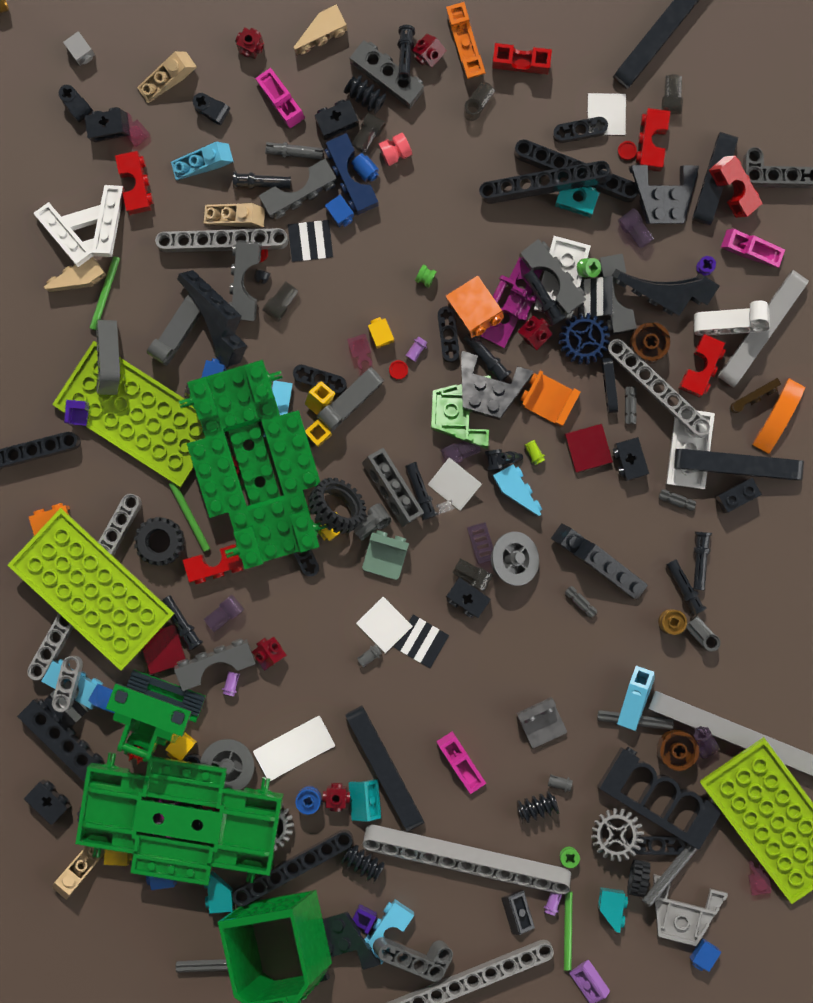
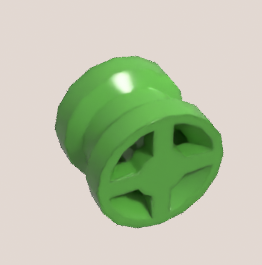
M584 258L577 264V272L581 277H596L600 274L601 264L595 258Z
M423 264L415 281L417 283L422 282L425 287L429 288L437 271L429 270Z
M568 846L561 850L559 856L565 867L574 868L579 864L580 855L575 848Z

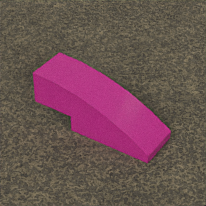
M271 68L255 78L289 128L305 119L302 110Z
M736 229L726 231L720 247L742 257L776 268L780 267L785 252L783 248L754 235L749 236Z
M453 731L436 741L470 794L486 784Z

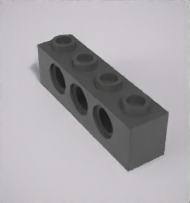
M363 40L351 55L350 63L410 109L424 92L423 82L416 76H410L407 80L399 79V66L392 62L393 59L386 53H380L377 46L372 42L367 43ZM375 58L378 60V63L371 65L368 61ZM385 70H391L393 74L391 76H385L383 72ZM401 81H405L408 83V86L401 88L398 84Z
M384 448L369 455L362 462L402 527L416 520L424 513Z

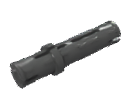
M266 142L265 154L282 155L283 158L292 156L322 160L323 148L289 145L288 142L283 144Z

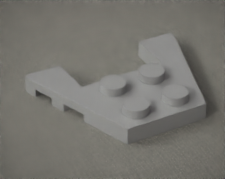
M653 874V885L659 880L660 875ZM669 884L655 901L657 935L662 938L697 946L714 915L718 913L719 907L726 900L728 893L710 888L706 906L703 908L668 899Z

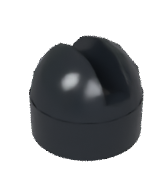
M256 269L254 279L257 283L262 279L261 284H265L268 282L271 273Z

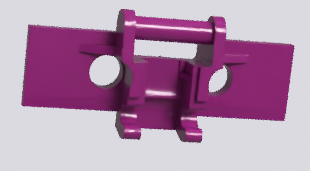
M520 257L509 278L503 275L500 276V282L493 294V298L498 303L506 285L512 287L506 303L501 308L502 312L509 316V322L490 326L480 336L502 348H505L518 320L526 322L527 314L532 304L537 300L535 295H531L532 289L523 277L530 270ZM534 270L538 279L543 270ZM524 280L526 288L517 287L516 281Z

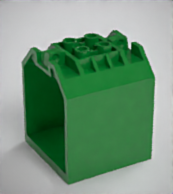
M316 890L252 901L245 906H239L218 921L233 995L241 1003H301L313 991L315 986H318L332 964ZM291 917L303 976L274 981L263 973L253 924Z

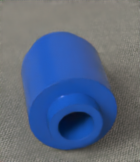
M361 153L351 162L354 166L353 169L365 182H372L378 177L379 174L377 172L379 168L367 155L365 156Z

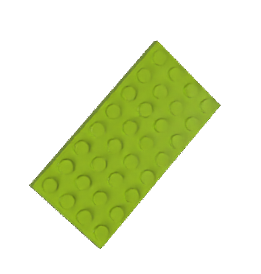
M93 341L52 405L65 413L66 400L88 402L89 410L86 427L171 482L182 487L194 469L187 443L205 438L196 410L192 405L181 409L180 405L187 403L179 404V400H184L183 397L120 357V381L117 395H97V342Z
M62 508L54 514L7 565L120 671L130 663L175 614Z
M763 737L700 780V783L783 894L793 904L813 890V802Z

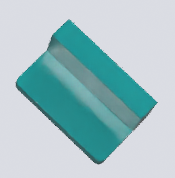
M378 780L349 782L351 819L353 821L380 819L381 808Z

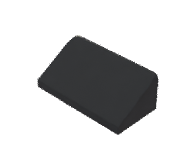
M524 891L501 898L513 935H521L535 928Z

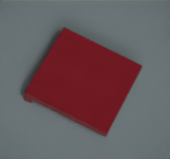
M602 424L565 434L575 472L613 462Z
M175 624L160 629L142 649L150 675L173 668L177 665L178 661L186 659Z

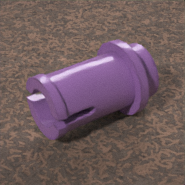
M420 337L414 339L415 342L405 355L414 362H416L422 350L427 348V342Z
M228 671L225 687L222 688L224 690L223 694L234 696L237 693L235 690L240 674Z
M550 892L547 905L544 906L545 913L555 916L556 912H559L557 909L562 894Z

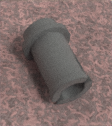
M376 644L374 646L371 645L370 649L357 657V659L365 668L374 659L380 658L382 652Z
M550 774L548 787L570 792L573 780H570L569 777L566 779Z

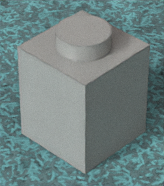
M79 31L63 42L79 66L89 63L93 56H95Z

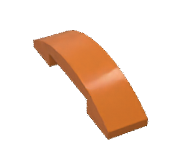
M461 2L446 7L456 48L467 79L486 74L470 26L465 3Z
M790 378L787 379L764 426L760 429L752 443L753 446L767 454L771 452L791 419L806 387Z

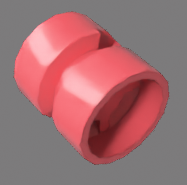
M403 132L393 136L391 141L387 139L378 143L381 154L388 166L397 163L399 158L405 159L413 155Z

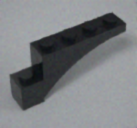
M615 269L612 274L617 279L615 281L617 284L624 288L627 285L633 288L631 292L639 297L642 295L647 296L649 303L654 306L662 305L664 307L662 310L671 316L673 313L680 316L689 300L698 305L702 302L708 305L720 285L700 273L696 277L667 282L640 279L618 269Z
M194 270L179 273L177 280L191 295L206 321L214 344L215 357L226 367L241 363L247 345L235 333L242 316Z
M561 523L551 537L554 542L607 578L633 599L638 600L648 584L599 546L585 539L565 524Z

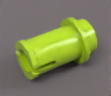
M535 440L524 445L532 459L531 463L534 462L535 465H538L545 461V455H542Z

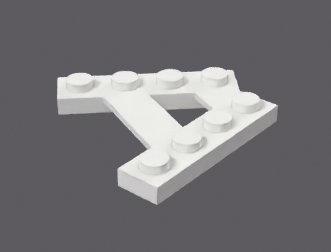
M104 185L101 205L62 217L49 202L33 214L75 265L79 267L93 256L112 257L123 202L122 192L125 189L123 186ZM97 223L93 239L82 242L73 231Z

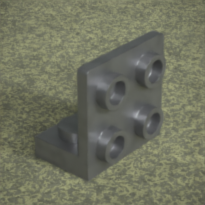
M552 697L516 713L532 748L567 733Z

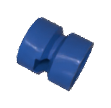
M313 786L302 788L295 801L297 809L307 815L315 813L322 802L321 792Z

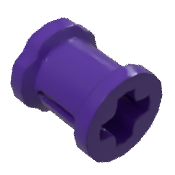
M711 256L702 257L696 265L697 272L704 276L711 274L716 268V261ZM708 263L710 266L704 269L703 265Z

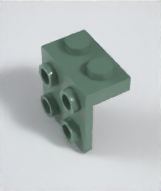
M377 530L376 533L371 534L362 568L364 571L396 580L400 576L409 543H406V538L396 535L394 539L387 537L388 533Z

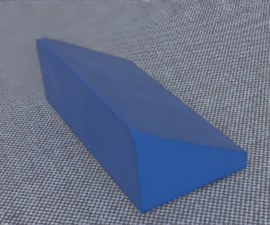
M97 683L88 701L98 708L115 713L106 709L113 689Z

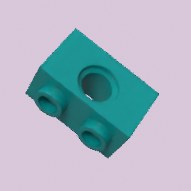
M591 186L560 191L555 206L591 218L600 192H597ZM580 194L583 200L577 202L573 199V195Z

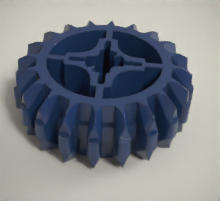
M580 313L579 320L573 315L571 317L573 323L567 319L565 321L567 326L562 325L561 330L565 333L561 332L558 335L564 338L559 340L558 344H565L560 350L561 352L568 351L565 355L566 358L570 354L573 356L571 362L579 358V365L582 364L583 359H585L586 365H589V358L595 363L597 361L596 356L599 358L603 357L600 351L607 352L608 350L603 346L610 344V341L604 340V338H609L610 334L603 333L608 327L601 328L604 321L595 322L597 316H594L591 320L590 313H587L586 319ZM580 324L588 325L585 331H575L572 329ZM593 328L599 335V343L591 336ZM587 331H588L587 340H588L589 342L587 343V341H586V342L583 343V344L581 345V347H580L581 340H582V338L580 337V335L583 337V335H585V334L587 333ZM569 335L577 341L575 350L570 345ZM585 346L596 348L592 353H580Z

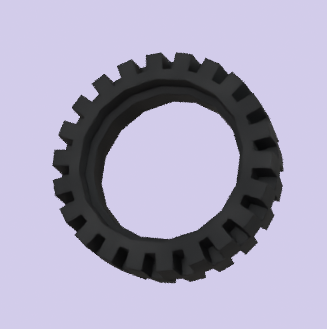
M338 478L323 479L311 492L308 501L310 502L309 508H312V515L316 514L315 519L317 521L321 520L320 524L322 526L326 524V529L331 530L333 528V532L338 533L340 531V534L353 531L366 515L365 501L360 500L362 498L361 494H356L358 490L356 488L351 489L352 485L349 483L346 485L342 479L340 481ZM328 493L340 498L348 506L351 518L342 517L333 512L327 505L324 494Z

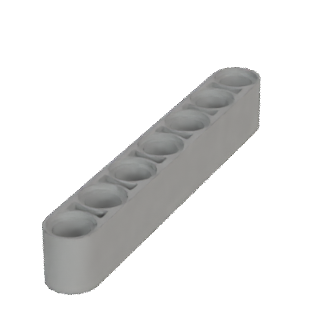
M274 228L160 232L156 236L155 242L163 252L232 251L233 245H236L239 236H245L246 241L256 242L255 240L259 235L265 236L261 249H283L288 245L289 240L287 233L283 229ZM277 235L285 237L281 243L275 242L274 239ZM207 237L208 242L205 245H200V238ZM220 237H227L225 244H218ZM164 238L170 239V243L167 246H161V241ZM182 238H189L187 245H180Z
M794 270L790 272L768 303L770 329L762 332L747 333L719 373L718 377L733 388L737 385L809 280Z
M616 339L610 342L608 347L609 354L623 369L692 434L698 438L708 435L710 424L698 411L623 341ZM615 345H620L623 350L621 353L615 354L612 352V348ZM634 358L636 365L629 367L626 365V360ZM647 371L650 373V378L642 380L639 376L640 373ZM656 384L664 386L662 393H656L653 390ZM675 397L678 400V404L670 406L667 403L668 399ZM688 410L693 416L686 420L681 414L683 411ZM704 424L707 430L704 433H699L696 431V425Z

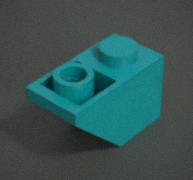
M211 871L209 885H204L205 889L208 888V896H205L206 908H209V913L232 912L235 908L233 888L214 871Z
M600 887L598 908L613 929L620 933L621 927L624 928L625 925L623 909L627 908L628 897L625 896L623 890Z

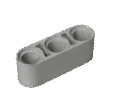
M69 656L62 662L52 700V706L58 712L69 710L74 703L83 668V661L78 656ZM71 659L77 663L75 670L70 669L68 666ZM66 678L72 682L70 689L65 688L63 684ZM61 697L65 698L67 701V705L65 708H62L59 705V699Z

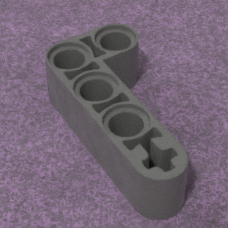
M758 147L750 148L743 157L745 173L748 176L749 173H754L757 176L755 181L750 179L753 187H813V180L810 181V178H813V167L764 166V155ZM749 154H754L757 157V161H751ZM768 173L774 174L776 181L770 180ZM787 174H793L795 181H790L787 178Z
M190 294L184 299L160 338L155 339L147 350L148 355L165 366L171 362L202 314Z
M97 320V395H117L120 381L117 320Z
M370 367L331 405H327L317 415V418L332 432L376 391L385 380Z
M384 937L376 939L373 943V950L382 961L433 982L442 979L453 958L452 950L441 940L435 941L431 945L427 955Z

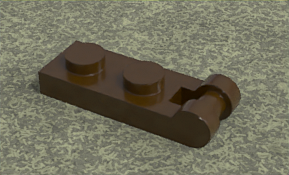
M776 378L733 402L730 405V411L735 414L739 413L747 403L750 402L753 405L761 400L760 396L766 393L769 396L777 392L778 389L776 387L781 385L779 379Z

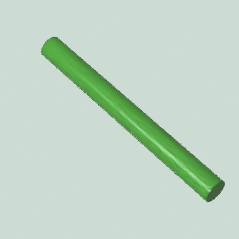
M113 256L90 325L92 330L96 331L97 320L101 319L120 261L118 257Z
M173 482L170 483L169 486L203 552L211 549L178 485Z
M572 891L565 894L564 970L567 971L572 970Z

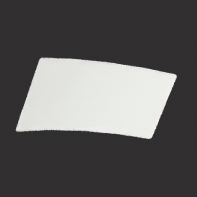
M317 716L259 747L253 753L266 778H270L271 781L335 747V744L321 717Z

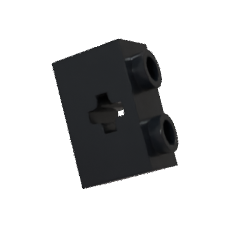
M340 100L334 104L335 106L329 109L327 107L322 108L315 114V120L324 140L359 125V120L350 100ZM336 115L339 118V121L333 119V116Z
M119 107L110 108L106 112L93 111L91 115L85 116L87 138L94 142L130 136L128 113Z
M639 437L614 444L615 448L612 451L615 460H619L620 467H618V472L621 478L628 481L649 474ZM628 454L629 457L634 458V461H632L631 464L630 462L625 461V459L628 458Z
M750 478L715 496L723 513H728L762 494L754 479Z
M460 577L446 595L449 598L447 602L456 608L458 605L465 609L463 613L472 619L474 616L479 618L491 600ZM471 594L472 603L467 602L464 604L463 595L468 596Z
M43 779L25 796L24 800L50 825H53L71 805L68 803L69 799L65 795L59 794L54 790L55 786L50 781ZM50 797V798L52 799V800L50 801L51 803H50V804H47V803H46L47 798Z

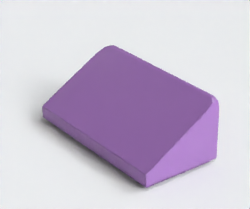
M589 960L584 961L569 972L589 1003H597L605 999L609 994V988Z

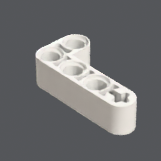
M753 301L750 303V308L708 311L694 314V334L698 336L703 334L709 336L762 332L770 329L769 307L765 301Z

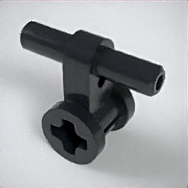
M502 449L485 451V456L488 457V471L504 469V464L515 463L523 459V455L515 451L503 453Z

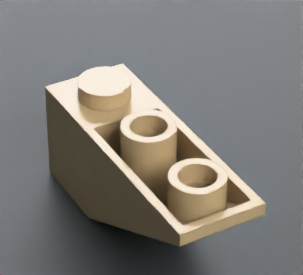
M337 4L316 16L294 46L296 55L306 54L312 47L316 45L322 46L333 37L339 38L345 34L347 25Z
M175 51L137 88L147 103H150L184 80L197 66L187 52Z
M254 203L205 205L204 224L246 228L264 227L265 208Z
M93 256L79 267L76 265L66 267L62 271L63 274L50 278L44 288L48 292L92 287L107 275Z
M85 846L54 882L52 888L67 900L102 858L105 849H101L100 858L92 857L94 847Z

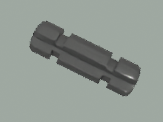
M636 387L625 388V395H627V398H625L626 424H636V416H634V413H636Z
M664 489L660 491V500H667L671 504L682 508L685 507V509L690 511L695 509L696 501L687 500L686 497L669 493L670 491Z
M570 586L565 591V594L572 598V601L582 611H585L588 617L592 618L597 613V610L590 606V603L580 593H577L573 586Z

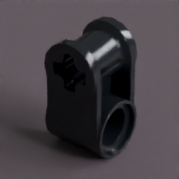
M71 85L61 86L58 92L59 97L78 122H81L86 115L93 112V109ZM69 92L71 94V98H68L66 96V93Z
M198 93L193 97L194 108L199 114L218 125L223 124L231 109L228 105L204 93ZM204 100L206 105H201L199 107L198 102L202 103Z

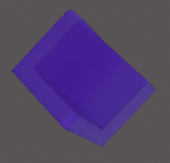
M66 400L64 423L86 426L89 403L86 401Z
M359 904L352 919L358 927L364 929V933L368 934L376 919L377 912Z

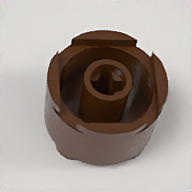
M659 323L642 324L632 334L629 348L645 363L657 362L669 351V332ZM651 339L653 341L652 345L648 346L647 341Z
M670 730L665 732L659 739L657 753L660 760L666 766L676 771H683L694 765L698 760L699 746L690 734L682 730ZM679 745L682 751H679L678 753L674 752V749L677 748Z

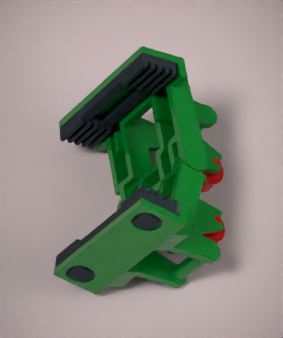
M134 669L131 672L127 687L118 683L114 685L106 709L115 712L113 716L114 721L125 725L117 751H124V754L129 757V762L132 759L137 760V765L140 761L149 762L158 744L165 746L167 741L175 743L179 736L183 737L189 720L196 723L206 696L189 689L182 691L181 686ZM133 731L134 733L129 736L127 743H125L129 732Z

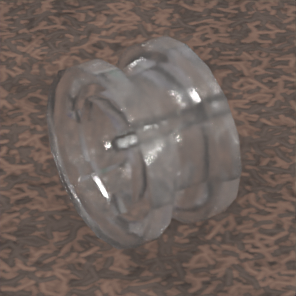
M452 500L436 505V508H439L438 514L455 509L451 506Z

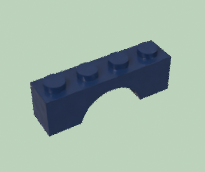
M347 133L326 142L327 149H324L328 159H332L335 164L332 168L336 177L340 176L343 181L340 185L344 194L348 193L351 200L348 202L352 211L356 210L357 214L360 215L379 206L371 185L355 182L348 173V165L355 155V150Z

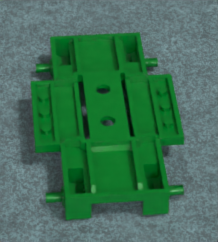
M264 360L189 381L187 384L190 390V398L179 400V404L187 402L180 405L181 409L191 405L194 407L205 438L189 442L187 446L209 518L229 513L234 529L236 547L225 550L227 558L239 555L244 569L264 564L265 561L295 552H304L318 548L320 546L317 531L327 528V525L321 526V522L314 523L311 519L303 492L304 489L317 486L320 483V478L300 412L297 410L280 415L272 390V381L283 379L282 375L274 377L282 373L280 370L269 374ZM260 421H262L284 495L281 496L258 424ZM227 431L230 435L236 459L251 504L248 506L244 498V494L240 485L237 471L226 439L225 432ZM247 439L254 442V448L249 451L243 447V443ZM261 476L265 478L266 483L263 487L255 485L254 480L256 477Z
M108 752L107 764L91 763L87 767L75 844L94 847L92 857L100 858L101 849L132 853L131 873L207 886L209 885L212 867L247 872L246 882L250 881V883H254L255 874L270 876L284 795L268 790L270 778L262 777L261 788L259 789L245 788L243 791L225 788L227 768L152 756L148 762L146 775L132 773L128 768L114 765L116 753L112 754V752ZM147 796L190 804L215 807L216 809H220V811L215 812L212 810H203L193 807L178 806L171 803L166 804L155 802L153 800L147 801L142 799L143 797ZM157 813L162 814L164 817V822L161 824H157L153 820V816ZM194 820L202 821L203 828L201 830H195L192 827ZM198 842L211 843V844H214V845L204 844V843H198Z

